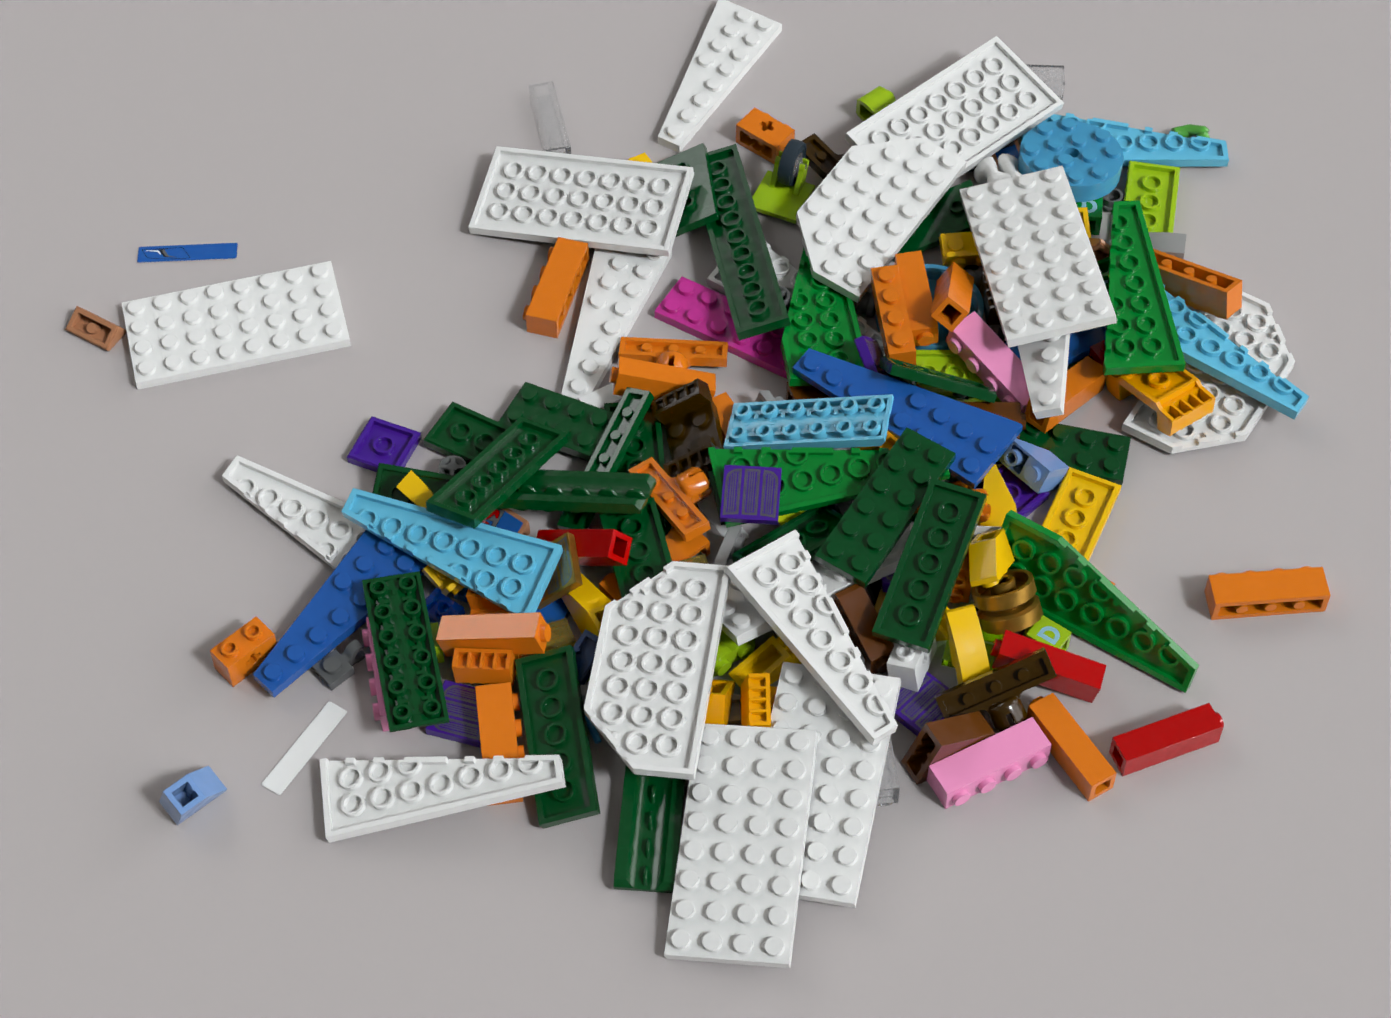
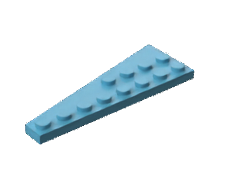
M1066 113V116L1053 114L1043 121L1050 122L1072 118L1075 121L1092 124L1109 131L1122 148L1124 155L1122 167H1128L1129 161L1173 167H1227L1229 162L1227 143L1224 140L1202 136L1186 138L1179 135L1178 132L1170 131L1169 134L1152 132L1153 128L1145 127V130L1130 128L1128 123L1094 117L1087 120L1079 119L1071 113ZM1026 133L1021 136V142Z
M1165 290L1185 362L1295 420L1306 405L1309 396L1286 378L1283 379L1280 376L1274 375L1270 371L1269 365L1264 361L1259 363L1248 355L1249 350L1243 345L1238 347L1230 341L1228 333L1201 312L1197 313L1190 310L1186 306L1185 300L1180 296L1175 298Z
M355 488L352 489L341 511L346 519L509 613L536 612L563 553L562 545L483 523L473 529L428 512L424 507Z

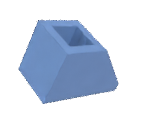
M1017 438L999 458V461L1036 493L1057 490L1069 469V466L1049 450Z
M206 766L185 775L162 792L159 803L173 821L179 825L227 791V788L213 770Z

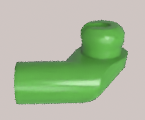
M1187 124L1171 129V131L1178 132L1179 135L1186 138L1192 136L1210 138L1208 134L1209 129L1202 125Z

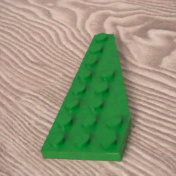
M803 247L788 311L791 325L784 328L780 346L789 386H812L793 374L792 369L809 348L864 367L854 343V339L861 337L853 300L812 278L809 258L806 256Z
M1010 510L1006 514L1001 529L1004 528L1015 559L1008 570L1024 569L1033 574L1037 589L1035 595L1039 597L1043 615L1075 635L1186 693L1191 686L1199 664L1061 535Z

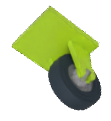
M791 139L784 151H779V156H776L773 172L769 170L766 172L752 197L757 212L796 224L797 211L815 189V185L806 182L809 160L805 159L806 143Z

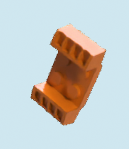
M467 590L466 597L471 608L470 615L509 613L473 591ZM455 648L452 660L455 682L470 684L511 682V685H513L517 672L515 660L521 658L522 654L514 655L512 650Z

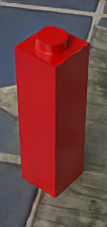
M615 529L538 530L537 539L552 542L567 532L573 534L579 566H627L632 537Z
M1005 630L1000 640H994L990 655L994 656L991 667L993 669L1044 647L1057 677L1039 685L1090 703L1094 701L1101 690L1106 669L1105 664Z
M1210 703L1114 736L1109 753L1123 777L1219 742L1224 722L1221 715L1214 711Z

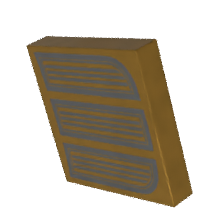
M569 532L552 541V543L562 545L563 553L537 608L539 610L583 585L575 537Z

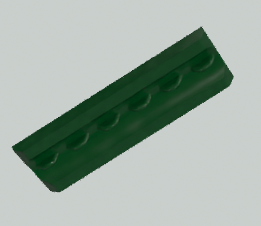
M539 469L496 510L502 508L519 511L620 513L630 516L642 514L656 485V479L647 473Z
M420 571L362 580L389 732L450 723Z
M625 765L614 871V889L673 893L680 847L686 779L637 775Z

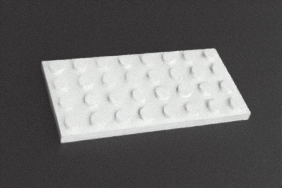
M996 36L848 131L845 135V140L851 146L923 137L967 161L965 169L958 176L959 178L977 166L984 158L992 156L1061 110L1064 102Z
M496 146L468 228L470 234L556 243L557 238L561 237L588 243L589 248L670 257L694 177L693 167Z
M1063 166L959 189L962 204L1008 348L1117 323L1113 305Z
M331 261L122 302L135 382L138 390L351 346Z
M783 662L771 713V727L817 730L818 732L799 899L856 908L891 735L872 746L803 664ZM872 674L874 678L873 683L880 697H884L894 717L901 679Z
M721 724L704 725L695 780H689L664 951L666 959L791 968L818 742L817 730Z

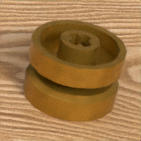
M1009 569L1001 577L998 584L988 588H983L982 585L971 588L975 607L979 609L977 614L981 629L988 634L1001 635L1005 630L1011 632L1022 631L1038 622L1043 615L1039 597L1035 595L1037 589L1034 577L1028 570Z

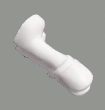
M1001 154L998 158V171L994 158L988 156L976 166L974 178L978 185L1020 176L1018 159L1010 154Z

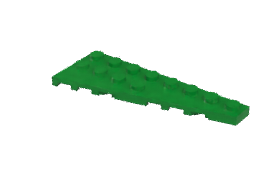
M1140 200L1114 201L1111 215L1107 291L1116 314L1117 323L1105 326L1104 375L1184 371L1185 359Z
M709 447L708 453L720 504L725 465L782 468L779 516L855 500L890 450H888L889 448H879V450H860V448L833 450V448L792 447V450L771 449V447H761V449H743L742 447L715 449V447ZM949 469L941 480L950 479ZM725 522L726 528L746 524L738 522Z

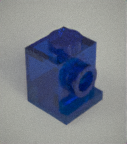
M437 587L425 599L430 623L438 622V625H440L441 617L446 615H465L464 607L443 595Z

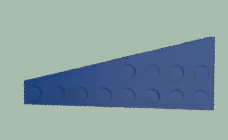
M810 348L792 367L793 374L831 398L893 394L894 400L887 431L898 439L907 427L955 452L956 458L949 468L950 475L972 489L977 487L1023 428V425L1016 421Z
M365 530L254 672L255 681L275 698L366 623L368 614L362 580L420 571L422 576L424 575L422 570L427 565Z

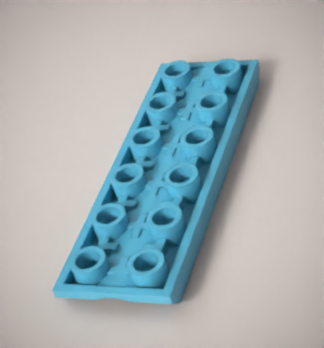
M893 394L734 403L723 447L724 449H734V447H742L743 449L771 447V449L792 450V447L851 448L881 446L886 441L894 396Z

